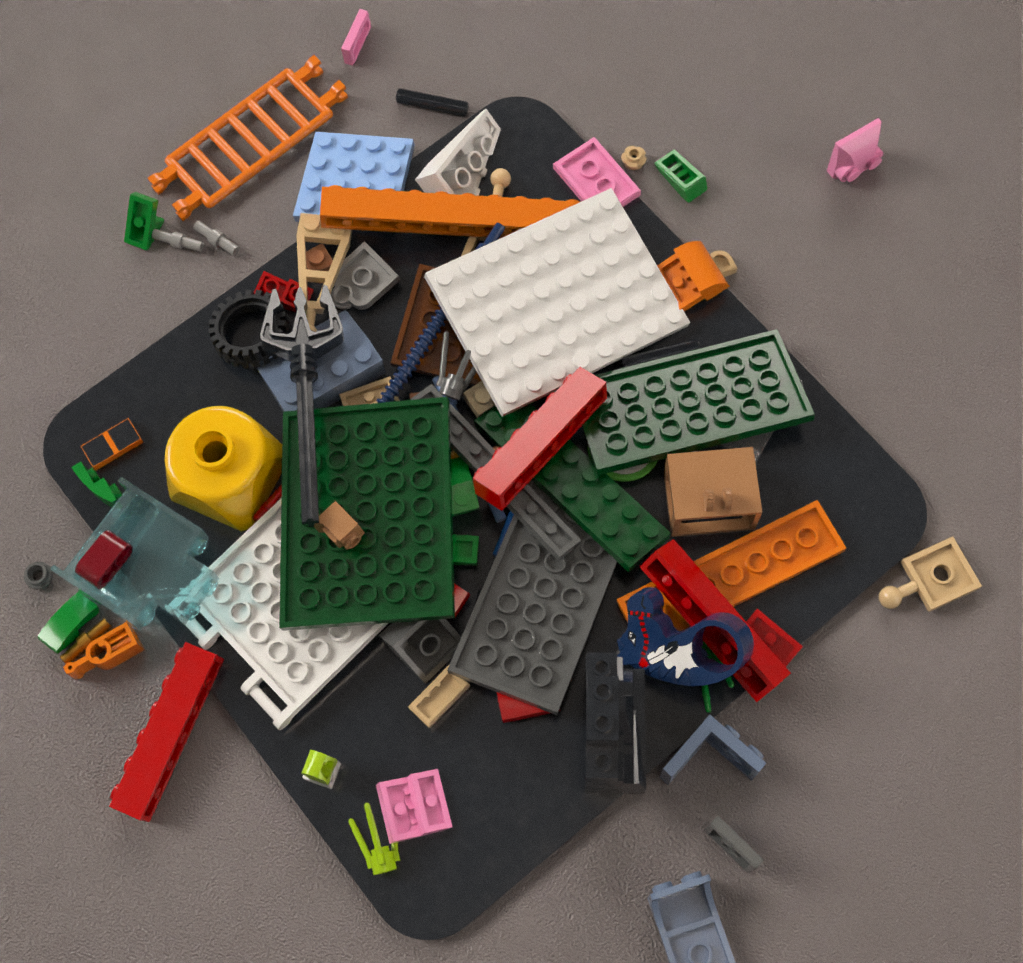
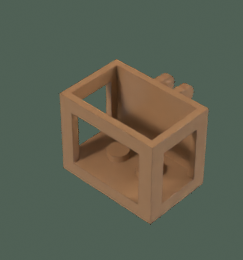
M753 447L667 454L664 481L671 537L756 529L762 514V506ZM742 516L739 519L681 523L684 520Z

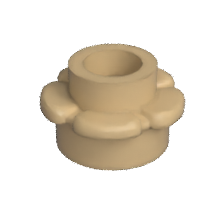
M629 146L622 153L621 160L627 169L638 170L646 162V152L641 147Z

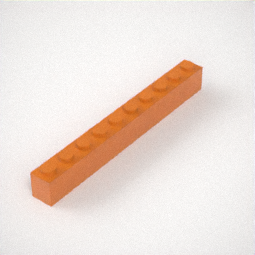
M332 185L329 187L322 186L320 222L321 228L487 237L495 224L500 223L505 227V230L499 237L503 238L569 208L580 201L576 199L559 201L551 198L528 199L524 196L514 198L501 197L499 195L475 196L472 193L458 195L448 194L443 191L424 193L419 190H411L407 192L396 191L391 188L373 190L366 187L343 188L338 185Z

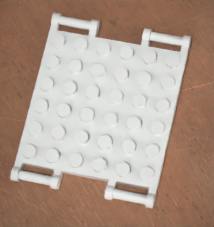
M281 499L167 608L173 617L177 616L199 639L198 644L204 650L213 646L217 638L222 635L245 659L255 672L242 684L241 690L247 696L251 695L274 720L273 724L278 730L285 728L292 718L388 624L282 631L279 628ZM189 602L213 625L208 631L186 610V605ZM263 680L288 705L283 711L259 688Z

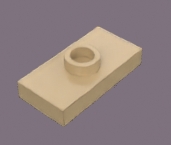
M449 665L408 706L429 729L470 687L466 680L448 673Z

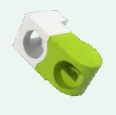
M310 750L301 774L306 781L332 789L341 763L331 756Z

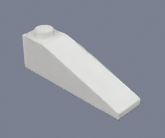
M483 110L418 175L415 181L425 193L443 191L448 194L462 195L464 193H472L475 196H479L480 189L478 187L481 178L486 175L487 169L485 166L488 157L493 154L501 131L488 110Z

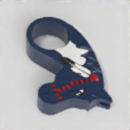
M653 587L644 588L633 594L627 602L628 627L622 637L617 640L620 651L617 657H623V665L630 664L635 669H645V674L650 677L678 685H709L720 682L736 673L750 660L753 654L754 640L752 633L746 623L733 614L715 613L683 631H677L670 617L663 612L664 598L658 589ZM707 626L723 628L734 638L738 649L735 664L725 665L716 662L712 658H708L709 655L705 648L702 649L703 633Z

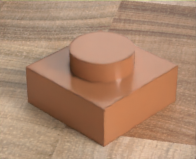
M323 243L306 251L308 270L329 272L333 260Z

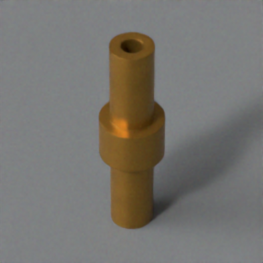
M103 618L87 633L84 631L76 638L77 642L60 656L65 664L72 662L79 654L86 650L89 643L100 637L111 625Z

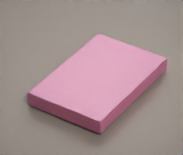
M595 137L553 163V169L581 202L610 188L613 189L622 207L641 195V190Z

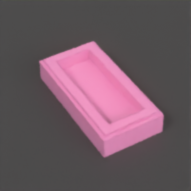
M359 9L341 48L345 64L353 66L371 29L369 13L366 10Z

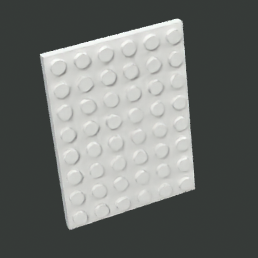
M612 188L426 272L424 276L464 350L471 351L469 359L502 417L557 391L569 374H573L579 367L594 373L623 357L688 327L690 324L683 309L679 310L675 295Z

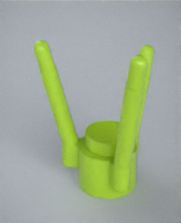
M365 803L364 808L375 848L371 850V854L354 819L350 818L348 822L366 859L368 869L372 868L373 875L396 870V861H400L398 842L391 844V851L389 846L381 847L371 806L369 803Z

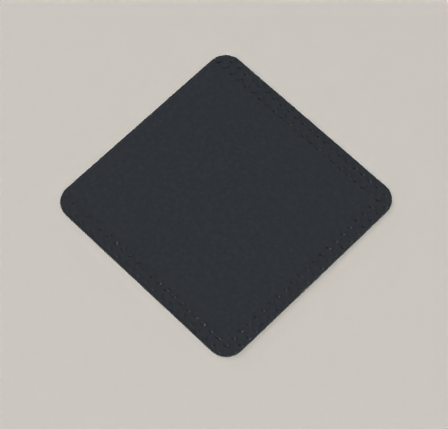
M528 97L502 98L488 104L412 158L404 191L407 192L411 190L424 192L415 179L426 165L485 109L488 110L501 131L493 154L488 157L485 166L487 172L485 177L481 178L478 187L480 189L479 196L493 194L494 186L491 184V174L494 170L503 168L511 176V182L504 189L503 197L514 198L524 196L528 199L551 198L559 201L570 199L580 201L553 169V163L586 142L547 104ZM639 197L623 207L656 265L674 255V249L684 244ZM352 230L350 247L346 257L365 241L400 278V281L371 307L364 310L356 309L355 307L346 309L370 340L383 361L386 373L372 382L389 376L394 380L393 374L399 372L397 367L391 366V359L419 264L435 267L440 263L446 264L461 257L469 236ZM478 240L475 249L479 243H484V241ZM297 241L64 407L54 417L44 437L43 457L48 472L97 538L106 530H110L133 546V551L121 567V570L180 648H183L185 642L200 648L202 647L198 644L199 639L177 616L173 617L168 612V606L247 530L239 531L171 501L165 468L166 445L176 426L185 417L197 410L212 406H227L249 415L282 444L283 410L257 368H254L252 363L249 369H244L242 365L238 368L234 367L232 363L228 364L216 351L210 339L208 329L210 328L209 320L213 319V311H219L217 306L221 302L226 305L225 299L229 296L235 299V293L241 292L243 296H245L246 290H252L254 293L263 271L287 282L289 279L299 282ZM306 242V251L322 243ZM323 244L333 260L339 245ZM307 282V287L314 289L309 301H317L324 283ZM727 288L707 301L704 298L684 311L690 321L688 327L630 355L691 340H698L700 347L704 348L768 332V329ZM336 308V311H337L338 314H339L340 312L344 311V310H341V309ZM285 309L291 323V329L293 330L296 312ZM324 309L323 314H316L315 327L329 319V311ZM257 311L238 317L229 326L226 333V341L230 345L238 347L253 346L261 342L260 332L266 313ZM787 350L815 413L814 421L697 450L699 452L753 447L762 506V514L755 530L671 537L664 481L666 459L658 460L654 468L642 478L633 481H614L670 532V538L660 547L674 539L693 561L818 500L846 546V550L734 607L745 621L751 617L756 609H759L799 644H802L916 547L925 531L927 508L920 488L910 475ZM622 359L592 374L597 375L623 368ZM411 371L412 377H407L408 383L403 384L404 389L398 391L400 394L399 400H410L409 394L421 392L431 384L435 387L432 381L434 377ZM461 395L460 400H456L458 412L493 448L495 445L475 427L474 420L477 417ZM549 395L530 404L539 410ZM340 399L328 407L343 406ZM129 418L143 443L100 469L95 470L100 479L105 478L110 485L115 483L121 491L123 498L119 500L124 509L118 511L97 498L78 478L72 467L82 462L87 469H90L92 465L81 446ZM580 427L569 440L589 457L588 445L582 427ZM468 466L469 471H470V475H471V478H472V481H473L474 472H473L472 469ZM282 474L280 475V477H279V479H278V481H277L275 487L273 488V490H272L270 496H271V495L280 487V485L282 484ZM478 495L476 496L480 507L479 510L452 517L453 534L479 536L477 566L454 565V583L467 591L470 597L456 618L446 620L461 637L475 607L478 590L483 588L496 558L492 554L506 522L504 520L497 523L488 502ZM506 506L503 511L506 517H508L510 510ZM742 516L684 520L681 523L739 519ZM653 553L630 572L617 562L558 715L549 713L503 723L497 692L467 681L470 684L468 690L429 729L408 706L450 665L452 658L425 684L378 636L391 623H388L282 730H278L274 726V720L251 695L247 696L241 690L242 684L255 670L222 635L217 638L213 646L206 649L224 659L211 690L385 922L399 933L414 939L438 940L446 938L468 926L624 794L585 793L586 653H617V655L620 653L617 640L626 632L628 623L617 604V599L652 582L640 566ZM191 602L186 605V610L206 631L213 626ZM630 664L623 665V669H635ZM645 674L646 775L684 744L709 715L713 718L716 717L746 691L733 675H731L734 683L732 688L728 686L725 679L708 685L711 712L707 713L701 686L673 684ZM264 680L260 683L259 688L283 711L288 705ZM310 750L331 756L341 763L332 789L303 779L301 773ZM438 769L452 828L398 842L400 861H396L397 869L373 875L372 868L368 869L366 859L348 820L350 818L354 819L371 854V850L375 848L364 804L369 803L381 847L389 846L391 851V844L389 843L376 785L379 782Z

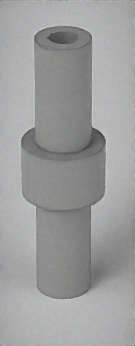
M197 221L194 224V230L205 236L207 241L215 247H221L233 256L239 252L240 248L226 239L225 234L218 229H211L201 221Z
M154 229L152 233L153 239L170 243L171 247L179 249L185 247L202 252L204 248V242L187 238L183 233L175 231L169 233Z

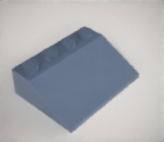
M346 310L338 314L344 332L343 343L322 357L317 358L316 361L318 364V379L313 383L314 409L326 408L341 399L339 394L364 386L386 373L381 357ZM329 319L316 326L317 331L329 328ZM272 356L269 357L271 363L267 365L261 361L260 367L257 370L283 412L297 410L296 383L290 379L291 362L282 357L274 359Z

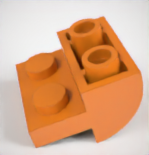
M691 241L680 245L674 249V255L657 265L678 301L679 310L683 309V311H686L704 298L708 301L730 287L701 241Z

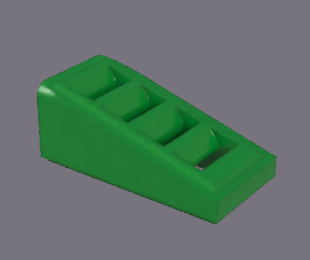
M675 149L654 163L657 170L687 203H690L707 190L706 177ZM675 161L677 162V164H675V165L672 166L671 168H669V169L667 168L668 166H670L671 164H673Z

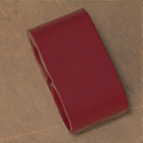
M106 530L80 559L75 568V573L97 589H102L128 560L133 551V546L112 531Z

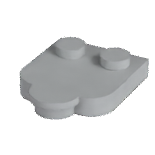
M364 241L344 259L331 297L335 307L338 309L346 310L355 307L356 309L364 310L378 301L400 281V278Z

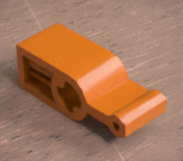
M125 622L93 640L86 648V656L75 662L66 663L63 668L66 674L72 678L81 679L84 673L95 667L102 670L112 669L144 651L145 648L135 629ZM104 650L107 651L105 657L100 659V653Z

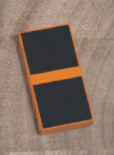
M127 418L83 444L81 448L92 467L98 470L142 444L143 440L130 419Z

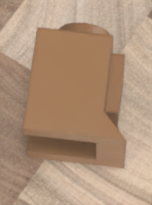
M336 501L319 516L320 522L314 524L318 532L325 533L339 548L344 546L346 550L354 548L365 533L358 523Z

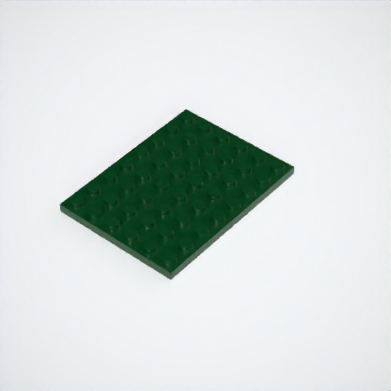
M448 397L314 409L319 516L336 501L365 532L361 536L360 542L354 548L347 550L344 546L339 548L325 533L318 532L315 527L302 524L297 410L284 411L279 628L282 631L455 618L450 403Z

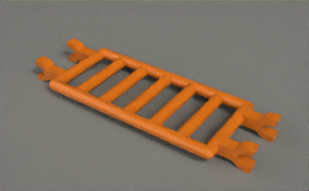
M313 55L295 73L290 68L284 69L166 156L165 163L168 167L160 173L152 174L147 179L158 195L165 191L168 184L178 177L192 191L185 199H180L172 204L173 208L177 211V216L182 221L186 220L192 211L202 203L205 207L212 208L333 117L330 107L348 98V95L344 92L346 86L338 80L327 93L319 98L305 84L312 77L316 78L323 73V70L319 67L321 61ZM288 80L320 114L309 122L281 94L277 87ZM269 94L301 128L289 136L257 103ZM247 109H250L281 142L271 151L237 118ZM227 124H230L262 158L249 166L218 131ZM210 138L242 173L229 181L197 146ZM190 153L222 188L209 196L177 161Z

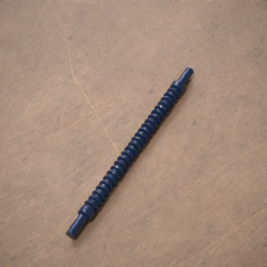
M496 223L484 243H479L476 249L498 240L505 227L500 223ZM440 305V310H435L436 316H431L432 322H427L428 328L422 330L424 334L418 336L419 341L414 342L415 348H410L411 354H406L407 360H402L403 366L397 368L399 372L393 374L394 380H389L390 386H385L386 392H381L382 398H378L376 400L377 403L394 402V397L400 396L398 391L403 390L404 387L402 385L408 383L407 377H412L411 371H416L415 365H420L419 359H423L425 357L423 353L428 352V346L433 345L432 339L436 340V333H441L440 327H445L444 321H448Z

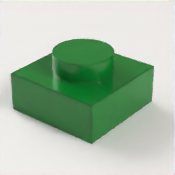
M453 534L454 565L477 566L479 536Z

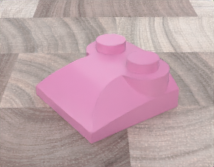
M879 118L835 143L827 168V172L832 178L839 179L841 182H852L863 171L867 169L872 170L882 162L883 151L878 147L882 123Z

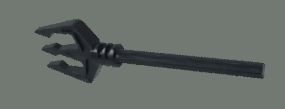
M323 285L320 305L329 311V328L316 332L310 330L305 313L308 308L302 288L299 287L294 300L297 312L292 332L289 334L274 333L275 315L282 310L276 289L272 290L260 332L263 349L291 362L290 379L296 383L301 516L302 524H308L309 527H314V524L320 522L313 383L318 379V364L316 361L317 358L330 352L344 341L343 327L327 285Z

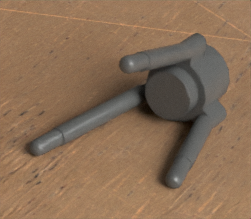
M445 331L442 343L440 372L436 386L441 387L439 392L443 396L459 401L477 371L473 366L466 379L462 378L471 355V351L467 350L457 374L449 373L447 378L445 377L449 344V332Z

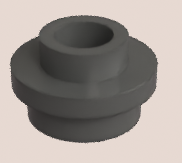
M34 562L28 565L24 572L25 583L32 589L38 590L47 587L53 578L51 567L44 562ZM43 572L42 578L36 580V575Z

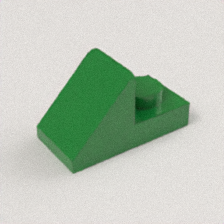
M138 192L130 194L124 236L125 243L144 250H148L154 241L152 238L153 230H160L164 223L163 218L156 216L157 199Z

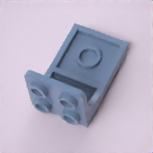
M701 871L684 876L681 879V884L673 886L672 882L668 881L656 885L652 889L653 893L647 898L669 963H736L714 903L709 874L702 876Z

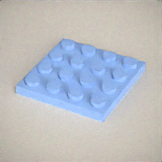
M315 132L293 213L295 222H299L300 213L320 215L322 186L338 185L343 188L366 187L373 190L391 188L396 191H404L415 146L414 140L410 138Z

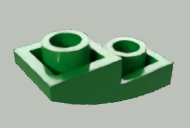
M82 462L72 467L78 478L97 498L118 511L124 509L119 500L123 498V495L115 483L110 485L105 478L100 479L93 467L87 469Z
M78 591L50 618L38 634V640L59 654L79 636L78 629L100 613L98 605Z

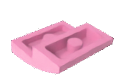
M438 769L410 774L408 777L379 782L376 785L390 844L452 828Z

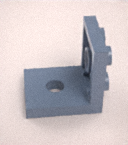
M709 715L662 769L659 778L669 785L705 742L710 744L751 781L766 765V762L762 760L764 755L753 745L747 747L739 740L740 735L734 728L727 724L724 727Z

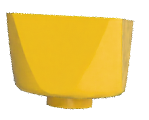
M212 406L191 413L176 426L165 449L167 486L171 501L239 531L248 530L255 524L252 517L260 509V506L267 501L282 474V444L256 420L237 409L227 406Z

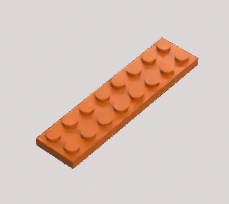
M816 500L695 560L694 563L729 603L735 607L844 552L846 546L819 501ZM653 582L617 599V604L627 623V602L629 598L647 587L658 589ZM662 594L664 598L663 612L670 617L675 629L683 631L689 628L688 622Z

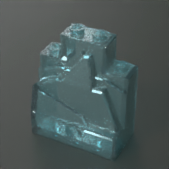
M121 477L118 482L125 489L122 496L66 569L62 571L53 565L50 570L68 585L139 631L143 626L151 623L157 607L183 625H186L189 620L191 621L197 616L200 611V604L206 596L209 597L214 593L218 585L219 577L215 572L194 559L196 555H200L205 550L209 537L203 529ZM106 530H110L132 545L133 551L112 580L104 588L97 589L76 574L75 568L97 538Z

